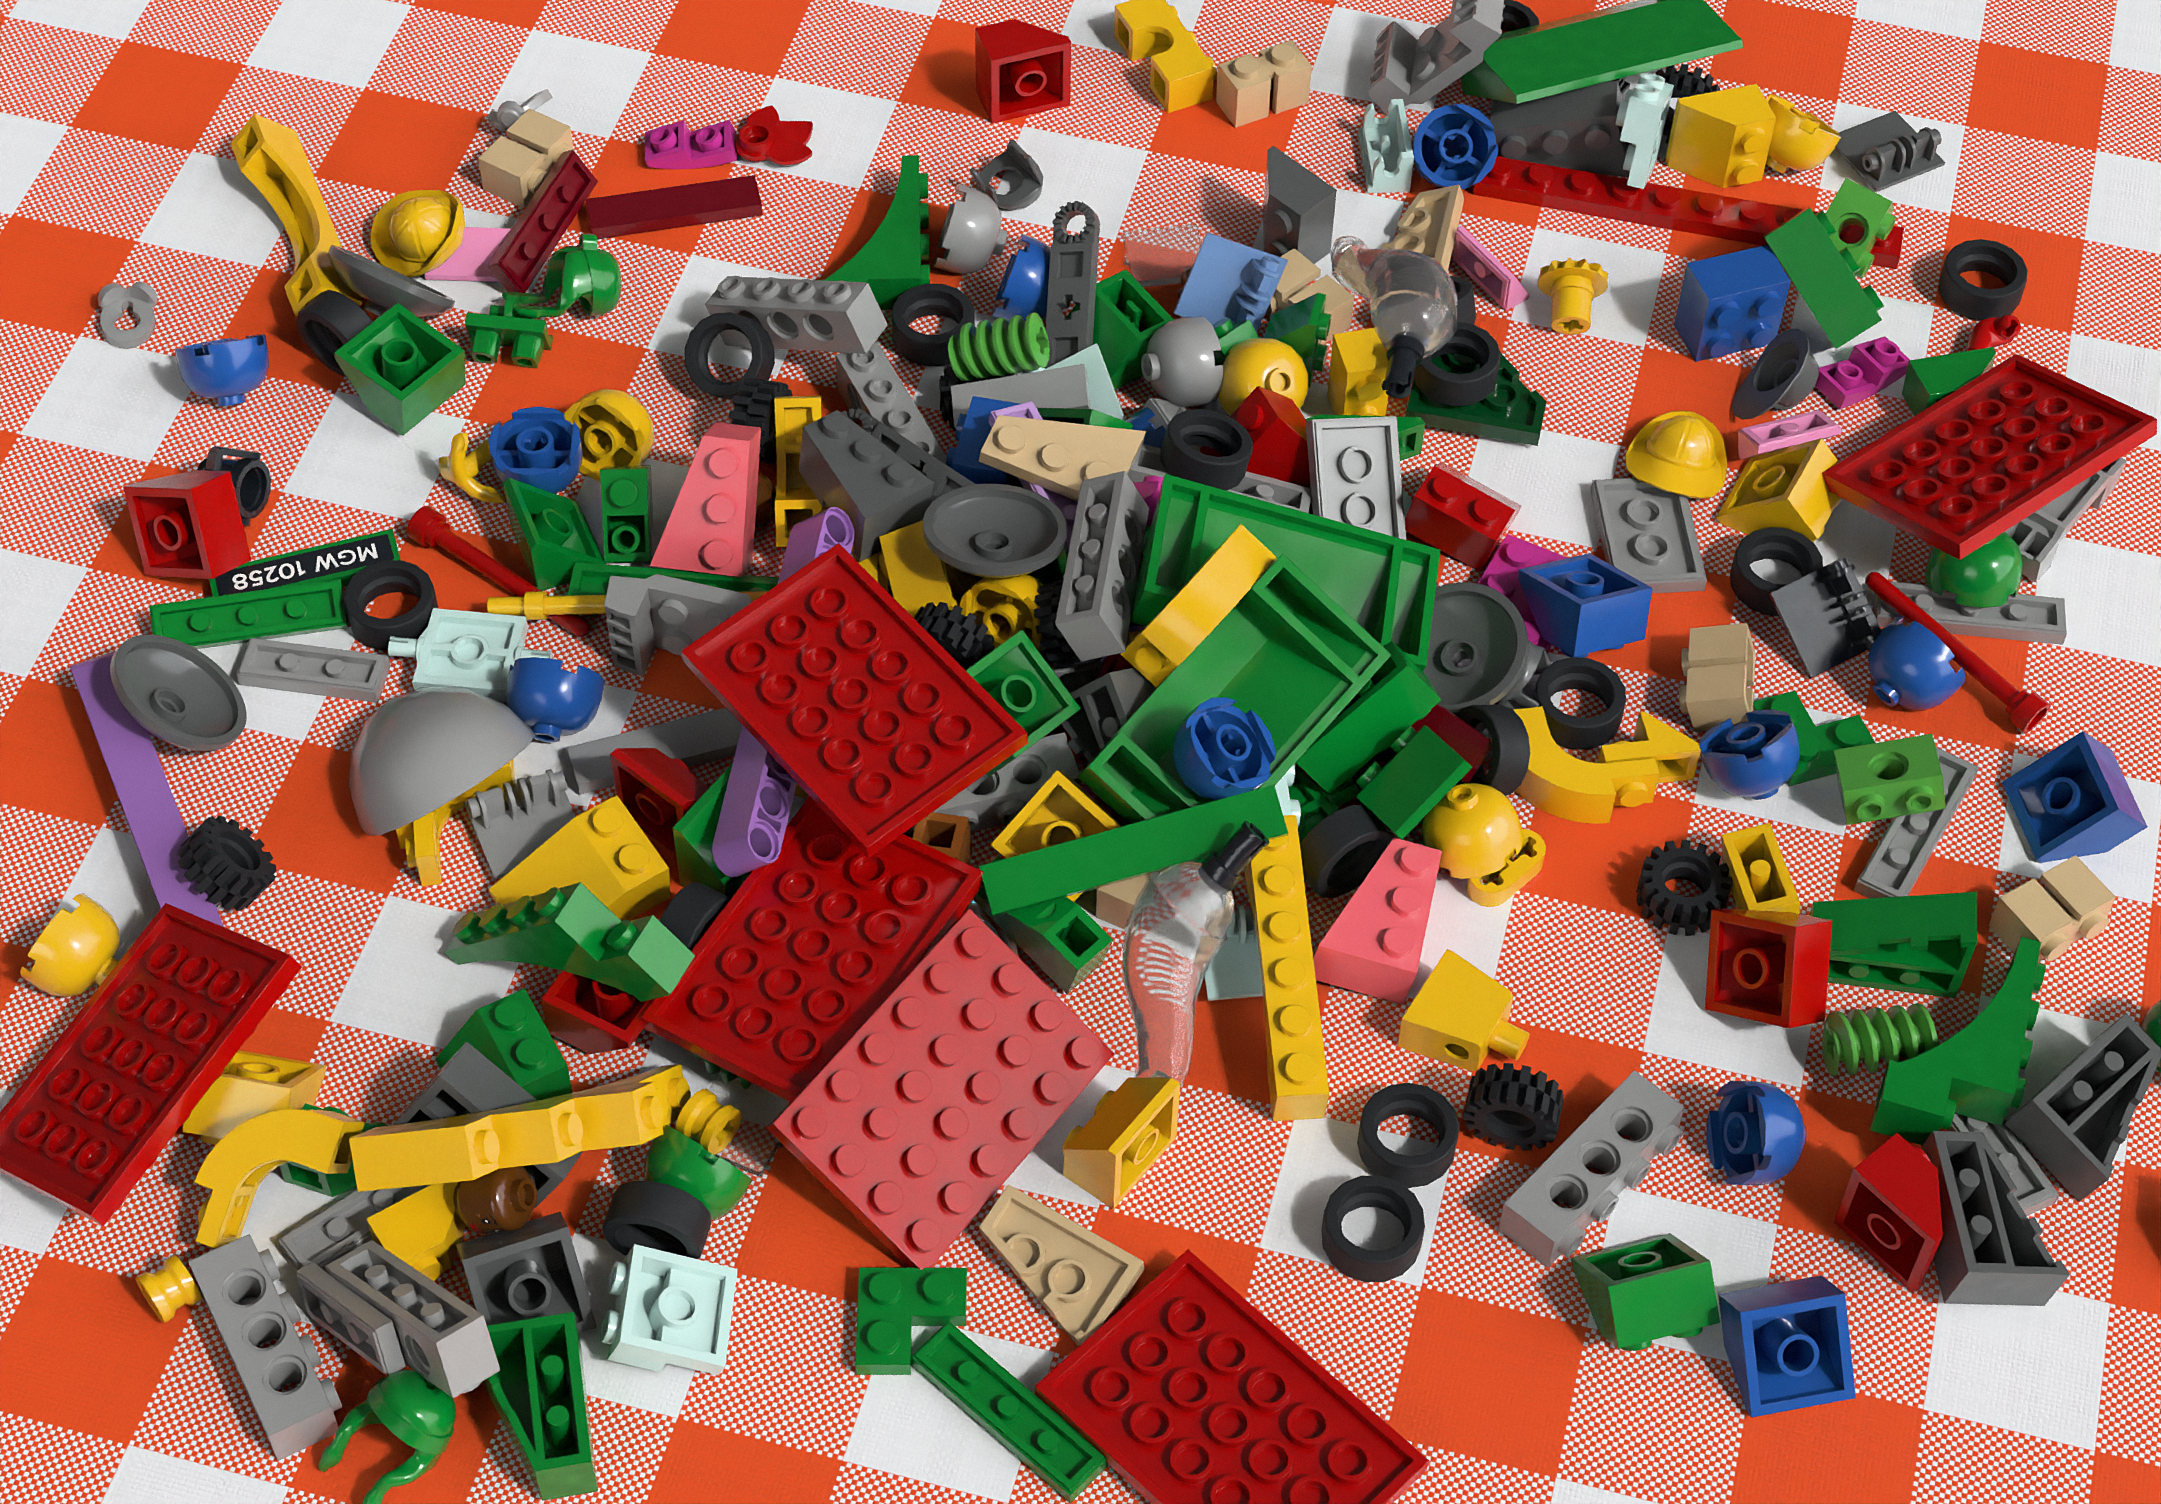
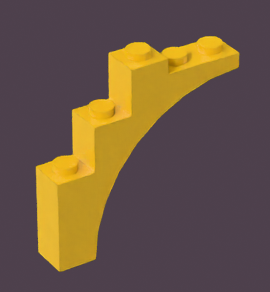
M681 1064L665 1065L613 1083L544 1100L448 1118L376 1127L349 1138L357 1190L362 1192L470 1181L499 1168L557 1163L581 1151L642 1145L663 1135V1127L677 1121L682 1108L691 1098L690 1087L687 1080L683 1078Z

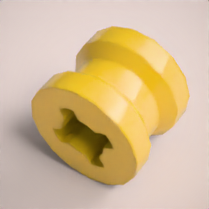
M701 1089L682 1108L677 1118L676 1130L689 1138L697 1139L700 1141V1145L704 1146V1149L716 1155L735 1136L740 1126L742 1115L732 1105L722 1106L719 1104L717 1096L708 1089Z
M175 1254L164 1260L161 1269L154 1273L144 1272L135 1279L148 1304L164 1324L174 1318L175 1311L185 1304L193 1306L203 1299L193 1278Z

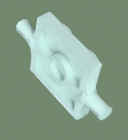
M433 608L428 627L418 639L391 636L388 644L389 656L417 659V667L412 681L414 690L420 687H463L498 702H506V684L510 664L514 666L515 660L530 657L553 659L552 651L524 649L528 631L525 616Z

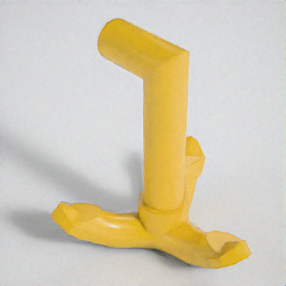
M458 433L453 436L450 456L439 458V471L442 477L455 483L469 496L480 501L505 503V495L499 494L492 487H486L474 479L479 474V469L491 460L489 437L466 457L468 434Z

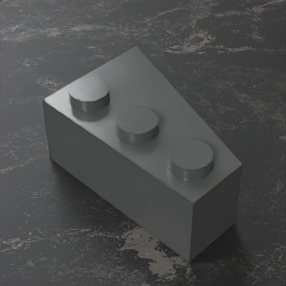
M1618 81L1603 82L1519 104L1492 100L1490 121L1494 128L1496 145L1498 144L1497 156L1602 175L1629 177L1630 171L1623 170L1628 146L1629 144L1632 145V143L1620 141L1623 127L1616 125L1618 110L1623 100Z
M838 410L803 427L799 472L822 507H838L849 516L855 531L853 553L859 562L882 551L880 536L923 520L924 514L932 500L934 486L932 480Z
M1136 668L1110 672L1070 693L1081 709L1061 724L1072 738L1068 744L1076 755L1083 754L1088 762H1090L1156 690L1155 686ZM1120 816L1126 825L1131 824L1129 821Z
M2125 1013L2095 1038L2004 1123L2078 1202L2109 1180L2114 1168L2112 1162L2120 1144L2127 1138L2130 1131L2128 1125L2137 1105L2142 1102L2160 1061L2161 1048Z
M466 1042L412 1099L393 1125L472 1114L537 1100L471 1044ZM583 1151L557 1163L523 1166L537 1188L538 1198L534 1208L565 1179Z
M1933 1131L1921 1149L1927 1154L1931 1163L1938 1168L1943 1236L1933 1260L1944 1303L2045 1306L2070 1274L2061 1260L2054 1262L2039 1237L2043 1233L2035 1217L2028 1219L2013 1195L2017 1187L1983 1132Z

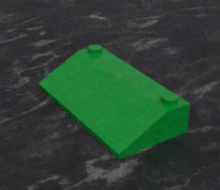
M1638 0L1502 33L1484 51L1483 62L1461 77L1463 94L1519 104L1743 48V42L1704 0Z
M1168 474L1164 475L1136 584L1130 622L1147 626L1191 579L1210 555L1242 524L1277 558L1281 554L1289 558L1377 642L1384 646L1393 641L1424 671L1427 665L1440 549Z
M1281 554L1224 619L1169 674L1077 777L1113 811L1131 824L1212 802L1209 799L1198 796L1185 785L1178 775L1172 758L1173 741L1180 724L1193 709L1210 698L1228 697L1237 701L1232 706L1239 708L1242 712L1247 713L1250 709L1255 712L1270 731L1276 749L1275 760L1270 764L1269 773L1271 775L1269 779L1257 789L1276 785L1388 660L1391 654L1289 558ZM1204 859L1186 864L1199 871L1202 868L1201 863Z

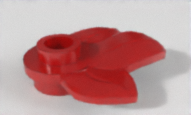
M772 105L753 112L747 118V125L740 129L735 139L736 152L740 157L754 162L767 159L780 165L802 163L812 157V151L806 144L812 136L813 123L811 121H780L779 114Z

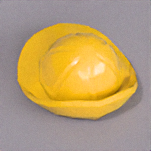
M440 190L408 191L391 198L374 217L370 240L376 258L383 266L407 277H416L439 268L462 245L465 229L462 203L454 195Z
M1670 411L1653 418L1638 432L1625 454L1627 471L1633 477L1665 492L1695 499H1707L1714 497L1725 483L1727 453L1724 440L1712 422L1695 412Z

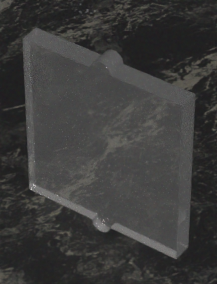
M1197 224L1123 231V242L1126 251L1124 264L1129 266L1131 275L1142 287L1181 283V272L1193 265L1201 247Z
M718 1072L708 1090L717 1096L718 1103L722 1106L732 1105L741 1112L742 1119L731 1142L715 1156L721 1157L736 1168L762 1177L777 1148L784 1147L767 1129V1126L788 1105L789 1101L752 1085L748 1089L743 1088L741 1082L737 1079L727 1084L721 1079V1073ZM691 1138L692 1140L700 1144V1141H698L695 1138Z

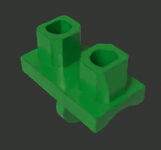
M508 294L505 306L491 305L489 315L466 314L465 327L471 337L470 353L477 363L493 364L497 362L499 347L509 346L513 347L511 358L515 365L537 368L543 350L551 351L553 337L548 335L546 320H536L517 314L515 307L522 306L521 298L518 294Z

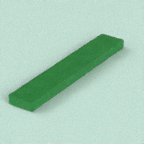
M1270 785L979 867L983 871L984 886L992 915L995 917L1204 859L1212 851L1218 853L1239 830L1244 821L1254 824L1265 834L1268 840L1287 836L1288 830L1275 785Z

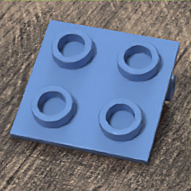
M1206 232L1173 313L1182 317H1206L1212 325L1226 318H1230L1232 323L1250 319L1257 333L1288 260Z

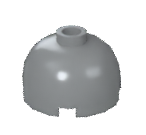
M959 183L955 193L962 195L961 201L956 199L955 205L950 203L937 245V249L945 248L944 258L934 259L933 267L952 273L968 274L977 272L985 267L992 254L1001 256L1008 231L1001 229L1002 215L996 202L987 194Z
M1188 316L1171 320L1154 332L1147 346L1146 354L1142 357L1141 368L1144 378L1150 381L1152 388L1163 400L1181 407L1202 406L1217 400L1222 387L1223 365L1215 366L1213 351L1221 350L1212 324L1206 317Z

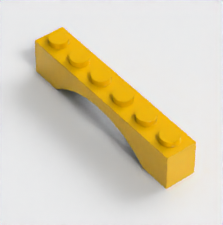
M254 113L230 144L240 171L271 204L290 237L295 254V269L284 288L295 316L297 317L299 311L318 294L327 290L345 295L360 307L363 303L362 297L344 284L331 264L328 255L331 245L341 248L342 246L297 132Z
M1283 815L1288 835L1269 840L1270 843L1245 868L1246 886L1254 918L1261 970L1267 1075L1272 1121L1322 1119L1325 1116L1328 1103L1329 1086L1296 815Z

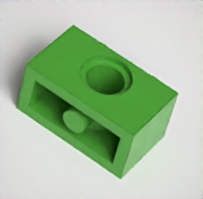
M1845 178L1825 213L1836 230V233L1829 238L1838 252L1847 247L1860 267V270L1853 275L1863 279L1875 255L1870 253L1878 238L1882 240L1887 238L1897 217L1892 215L1894 211L1893 201ZM1848 225H1858L1865 232L1859 242L1847 244L1840 239L1841 231Z
M1932 734L1834 750L1838 787L1847 825L1946 809L1943 774Z

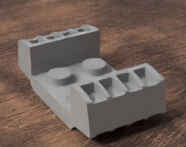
M1453 0L1449 17L1436 27L1427 28L1418 40L1395 21L1391 22L1379 34L1376 40L1377 47L1374 52L1375 60L1372 65L1373 72L1370 77L1369 96L1388 115V106L1391 99H1403L1404 107L1409 104H1423L1482 63L1484 51L1501 36L1502 13L1505 8L1504 0Z
M2120 457L2005 531L2019 547L2022 556L2023 575L2036 583L2051 567L2059 542L2090 506L2097 510L2102 506L2114 490L2127 460Z
M659 574L646 579L610 576L605 599V610L613 666L635 675L644 676L656 648L681 655V650L753 601L748 594Z

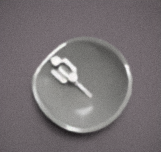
M420 687L389 699L363 724L350 754L349 787L357 819L362 830L367 835H382L407 825L443 806L511 761L532 741L534 737L533 731L509 707L463 687Z

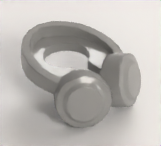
M548 89L536 93L521 105L515 101L503 102L498 112L494 109L490 111L487 115L488 121L502 133H507L506 130L529 108L536 110L552 99L553 96Z
M136 282L128 289L117 283H111L103 287L97 299L98 304L103 308L100 316V325L107 341L113 346L123 349L135 348L146 342L155 328L156 319L153 308L158 301L155 290L144 282ZM129 306L132 307L134 316L140 319L139 324L131 330L117 329L114 326L115 322L123 317L124 310Z

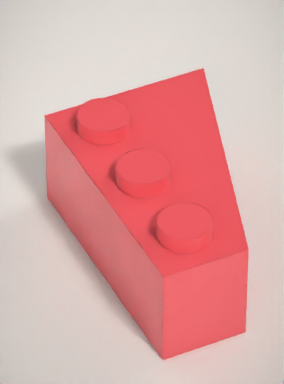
M715 422L703 435L650 566L734 577L743 576L753 562L761 438L760 427Z
M1398 838L1392 839L1318 945L1313 957L1317 981L1404 1004L1418 972L1442 854L1441 850Z

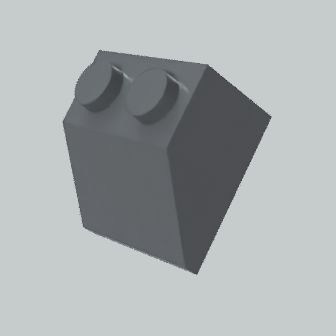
M1274 146L1267 150L1263 201L1264 252L1281 257L1295 248L1315 264L1331 252L1337 190Z
M561 1212L528 1221L526 1225L516 1231L491 1233L456 1244L475 1310L484 1315L487 1326L574 1312L579 1333L597 1328L570 1231Z

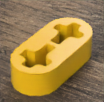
M1522 829L1523 843L1519 853H1524L1527 850L1531 852V857L1523 854L1512 862L1513 850L1510 855L1505 857L1506 866L1501 870L1478 878H1468L1466 890L1472 901L1485 907L1499 906L1534 878L1542 869L1546 845L1541 836L1532 830ZM1500 873L1498 885L1493 882L1488 883L1486 886L1481 884V878L1488 882Z

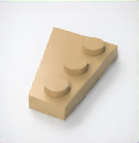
M1460 185L1420 192L1397 223L1399 230L1397 236L1392 243H1383L1377 252L1378 263L1374 268H1366L1359 277L1364 291L1405 284L1424 277L1447 275L1465 199Z
M998 415L981 449L979 462L1078 502L1083 480L1125 471L1127 475L1129 474L1144 441L1146 431Z
M1009 1184L979 1226L983 1238L1078 1347L1116 1314L1145 1269L1144 1262Z

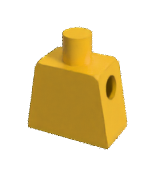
M1446 949L1402 1017L1398 1046L1444 1063L1475 1071L1479 1069L1491 1049L1517 1061L1526 1047L1530 1033L1508 1023L1514 997L1511 991L1455 952Z

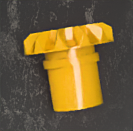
M1568 258L1567 261L1563 262L1558 260L1551 261L1550 265L1540 268L1538 287L1552 299L1551 327L1553 330L1562 334L1574 335L1584 333L1590 329L1593 298L1600 296L1608 288V273L1602 270L1600 264H1588L1586 259L1573 261L1571 258Z

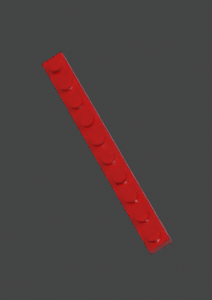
M1500 156L1496 157L1492 170L1478 184H1475L1473 188V195L1761 246L1769 245L1764 238L1765 234L1802 211V209L1653 183H1646L1644 189L1628 186V179ZM1848 225L1841 231L1840 239L1847 244H1854L1862 239L1865 231L1858 225ZM1893 226L1885 240L1877 239L1870 251L1871 254L1875 255L1871 265L1897 269L1904 227Z

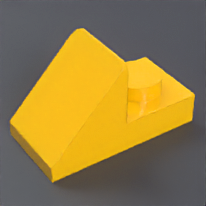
M1643 711L1639 712L1633 738L1634 742L1618 741L1609 745H1601L1597 763L1655 758L1660 773L1657 783L1694 780L1701 752L1698 742Z

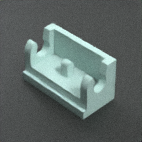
M1391 99L1388 106L1389 114L1384 118L1374 117L1375 109L1373 103L1365 108L1363 127L1358 129V140L1368 193L1410 192L1414 155L1403 99Z

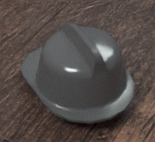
M1799 329L1786 330L1777 335L1767 345L1757 364L1734 396L1732 410L1736 417L1742 420L1753 419L1771 408L1778 410L1792 409L1811 393L1819 376V365L1809 352V339L1805 332Z

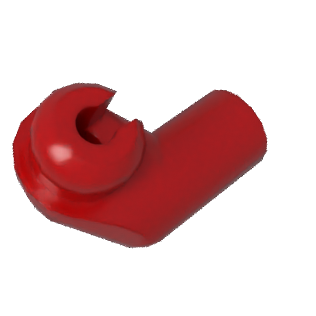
M2006 314L2002 317L1987 318L1979 321L1973 327L1965 351L1997 347L2012 342L2014 337L2021 331L2019 320L2011 314Z

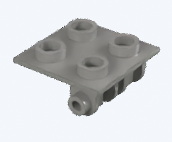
M551 769L546 770L545 774L529 778V783H525L523 778L517 779L518 786L511 788L509 782L503 783V791L500 787L482 793L479 790L474 792L475 797L464 802L494 880L504 877L564 825L576 817L565 792L567 790V783L562 771L553 773Z

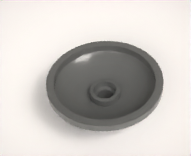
M331 245L328 251L331 264L344 284L354 293L367 300L364 309L378 316L383 315L397 303L417 317L443 314L452 310L455 304V300L443 293L356 253L335 245Z
M977 484L954 489L933 501L927 508L923 518V537L929 549L949 566L964 573L980 577L1010 578L1035 572L1055 560L1063 551L1067 541V522L1061 510L1042 495L1011 485Z
M1469 582L1450 583L1436 587L1427 665L1423 672L1440 696L1441 701L1439 704L1454 714L1461 708L1471 705H1493L1513 688L1526 665L1529 639L1525 623L1515 605L1506 596L1493 588ZM1461 660H1471L1469 665L1457 668V664Z
M138 635L126 640L115 652L110 664V674L118 699L130 716L154 736L180 748L196 751H214L231 745L244 730L247 712L241 693L226 672L199 650L186 643L165 636Z

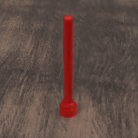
M423 506L416 511L409 521L407 534L410 538L424 547L441 546L516 597H524L525 592L541 591L450 531V525L446 523V517L432 507ZM578 614L548 615V618L578 637L586 636L590 631L589 622Z
M1871 572L1866 576V587L1908 623L1914 620L1934 633L1955 655L1952 660L2007 706L2005 711L2011 715L2009 721L2024 734L2030 732L2043 720L2051 705L2036 692L2030 694L2026 690L2021 692L1880 573Z

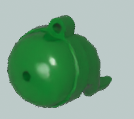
M581 234L579 245L566 246L553 253L548 263L541 293L505 292L502 293L504 300H506L508 294H518L521 298V305L546 303L550 300L556 289L561 286L555 307L521 306L515 307L516 313L533 319L559 317L579 298L581 307L586 315L603 316L613 311L619 302L621 294L620 267L612 254L597 249L596 234Z
M402 1369L379 1379L369 1390L368 1399L349 1411L339 1426L334 1440L322 1452L318 1467L320 1471L326 1472L329 1468L334 1467L340 1462L351 1436L368 1424H384L395 1436L407 1445L415 1448V1453L406 1462L394 1470L385 1473L375 1482L372 1488L365 1494L362 1504H381L384 1495L392 1487L409 1484L430 1471L441 1454L445 1452L453 1434V1425L456 1420L454 1399L414 1370Z

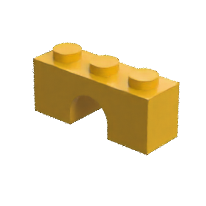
M1130 0L1115 5L1114 37L1131 62L1151 57L1150 88L1167 113L1213 99V83L1217 79L1215 63L1210 56L1206 57L1200 49L1194 33L1187 31L1174 6H1169L1166 0Z

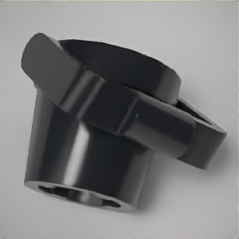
M214 446L209 450L207 458L199 464L197 470L230 471L242 523L245 526H250L251 518L258 516L268 502L271 491L269 469L264 462L260 461L261 453ZM223 455L242 457V459L223 458Z

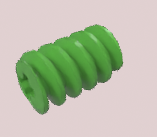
M1034 312L1027 315L1026 321L1022 316L1014 315L1009 323L1005 318H996L993 326L987 320L980 321L977 324V328L973 323H964L960 330V336L953 334L948 343V353L952 369L961 381H970L975 377L988 378L990 375L1003 376L1007 372L1017 374L1023 370L1036 371L1040 367H1046L1050 357L1047 332L1038 313Z
M1919 1003L1908 1006L1907 1010L1904 1007L1895 1005L1888 1008L1887 1012L1882 1008L1874 1007L1868 1010L1867 1014L1862 1010L1853 1009L1848 1012L1847 1016L1840 1011H1833L1828 1014L1825 1020L1822 1036L1823 1059L1829 1074L1833 1077L1837 1076L1839 1062H1844L1847 1073L1852 1076L1858 1072L1859 1060H1864L1867 1071L1873 1074L1878 1071L1879 1058H1884L1887 1067L1890 1059L1899 1062V1056H1903L1904 1060H1908L1939 1045L1933 1020L1924 1005Z

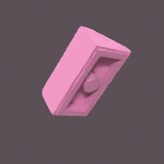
M1463 226L1458 227L1453 260L1503 309L1508 310L1528 300L1529 294L1518 279Z
M465 227L462 245L439 268L425 273V280L499 282L487 268V265L511 229Z
M1816 410L1741 428V430H1738V456L1743 460L1820 438L1824 440L1841 434V427L1822 411Z

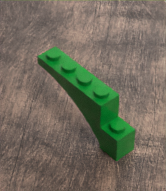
M919 155L902 156L900 179L895 197L884 220L871 239L853 258L835 273L822 280L868 283L881 310H892V306L898 297L910 288L930 284V265H921V260H930L929 234H921V229H929L928 203H920V199H928V173H919Z
M581 882L562 888L553 887L545 893L531 897L525 895L517 901L503 905L498 903L489 909L476 913L474 911L468 912L454 926L452 934L455 937L444 951L458 965L478 961H509L566 971L634 995L640 1002L671 995L695 957L654 915L632 921H621Z
M2021 936L2009 964L2003 986L1989 1005L1968 1026L1942 1044L1916 1057L1902 1062L1890 1059L1877 1092L1870 1126L1871 1131L1891 1137L1898 1133L1906 1141L1923 1146L1933 1131H1939V1129L1949 1131L1955 1113L2001 1126L2009 1107L2019 1108L2026 1086V1079L2018 1077L2019 1069L2025 1070L2033 1046V1040L2025 1038L2026 1030L2032 1031L2040 1004L2037 1001L2031 1000L2032 993H2039L2046 970L2045 964L2038 963L2041 942Z

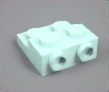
M1640 74L1638 84L1634 85L1633 90L1628 89L1625 100L1621 101L1616 119V125L1623 127L1620 141L1632 143V145L1629 144L1623 165V170L1630 171L1627 185L1644 189L1656 165L1674 85L1665 83V79L1656 74Z
M634 1244L623 1262L616 1261L609 1276L607 1292L617 1295L615 1311H607L600 1333V1342L610 1344L607 1360L660 1372L667 1363L719 1375L726 1364L737 1269Z

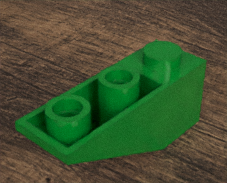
M998 856L992 862L1003 860V858ZM984 884L973 898L1066 994L1072 991L1103 963L1113 942V939L1077 903L1067 897L995 917L992 915Z

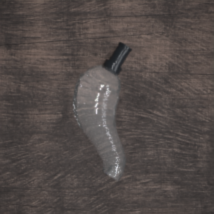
M1342 236L1335 240L1330 253L1332 275L1347 291L1370 301L1372 324L1379 339L1387 349V359L1389 361L1382 389L1383 391L1386 390V394L1390 397L1405 398L1411 393L1415 369L1420 366L1424 358L1439 351L1445 343L1449 342L1457 331L1458 298L1454 282L1435 258L1408 249L1367 248V245L1357 237Z
M1244 821L1241 824L1239 830L1218 853L1212 851L1202 863L1187 861L1169 866L1163 872H1152L1135 900L1126 922L1121 949L1123 981L1136 1028L1139 1064L1134 1077L1173 1078L1180 1083L1181 1087L1190 1071L1194 1049L1196 1003L1202 981L1210 963L1227 941L1226 931L1233 921L1235 906L1232 890L1242 880L1240 873L1270 843L1265 834L1248 821Z

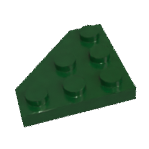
M1456 353L1442 354L1431 360L1436 367L1455 374L1472 373L1482 368L1476 360ZM1501 353L1495 388L1485 399L1472 405L1464 406L1440 404L1426 397L1416 386L1415 380H1413L1405 417H1421L1425 422V426L1538 446L1547 401L1536 390L1533 392L1529 391L1519 380L1520 373Z

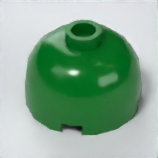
M2006 532L1998 535L1961 560L1933 546L1925 570L1926 583L1940 596H1942L1943 589L1956 594L1955 603L1964 606L1979 608L2002 606L2007 603L2009 595L2013 594L2016 597L2022 579V556L2017 543Z
M665 1125L663 1128L664 1134L653 1140L645 1157V1180L668 1184L686 1191L703 1203L710 1212L711 1221L719 1220L732 1212L748 1191L747 1188L753 1180L726 1160L716 1157L704 1149V1146Z

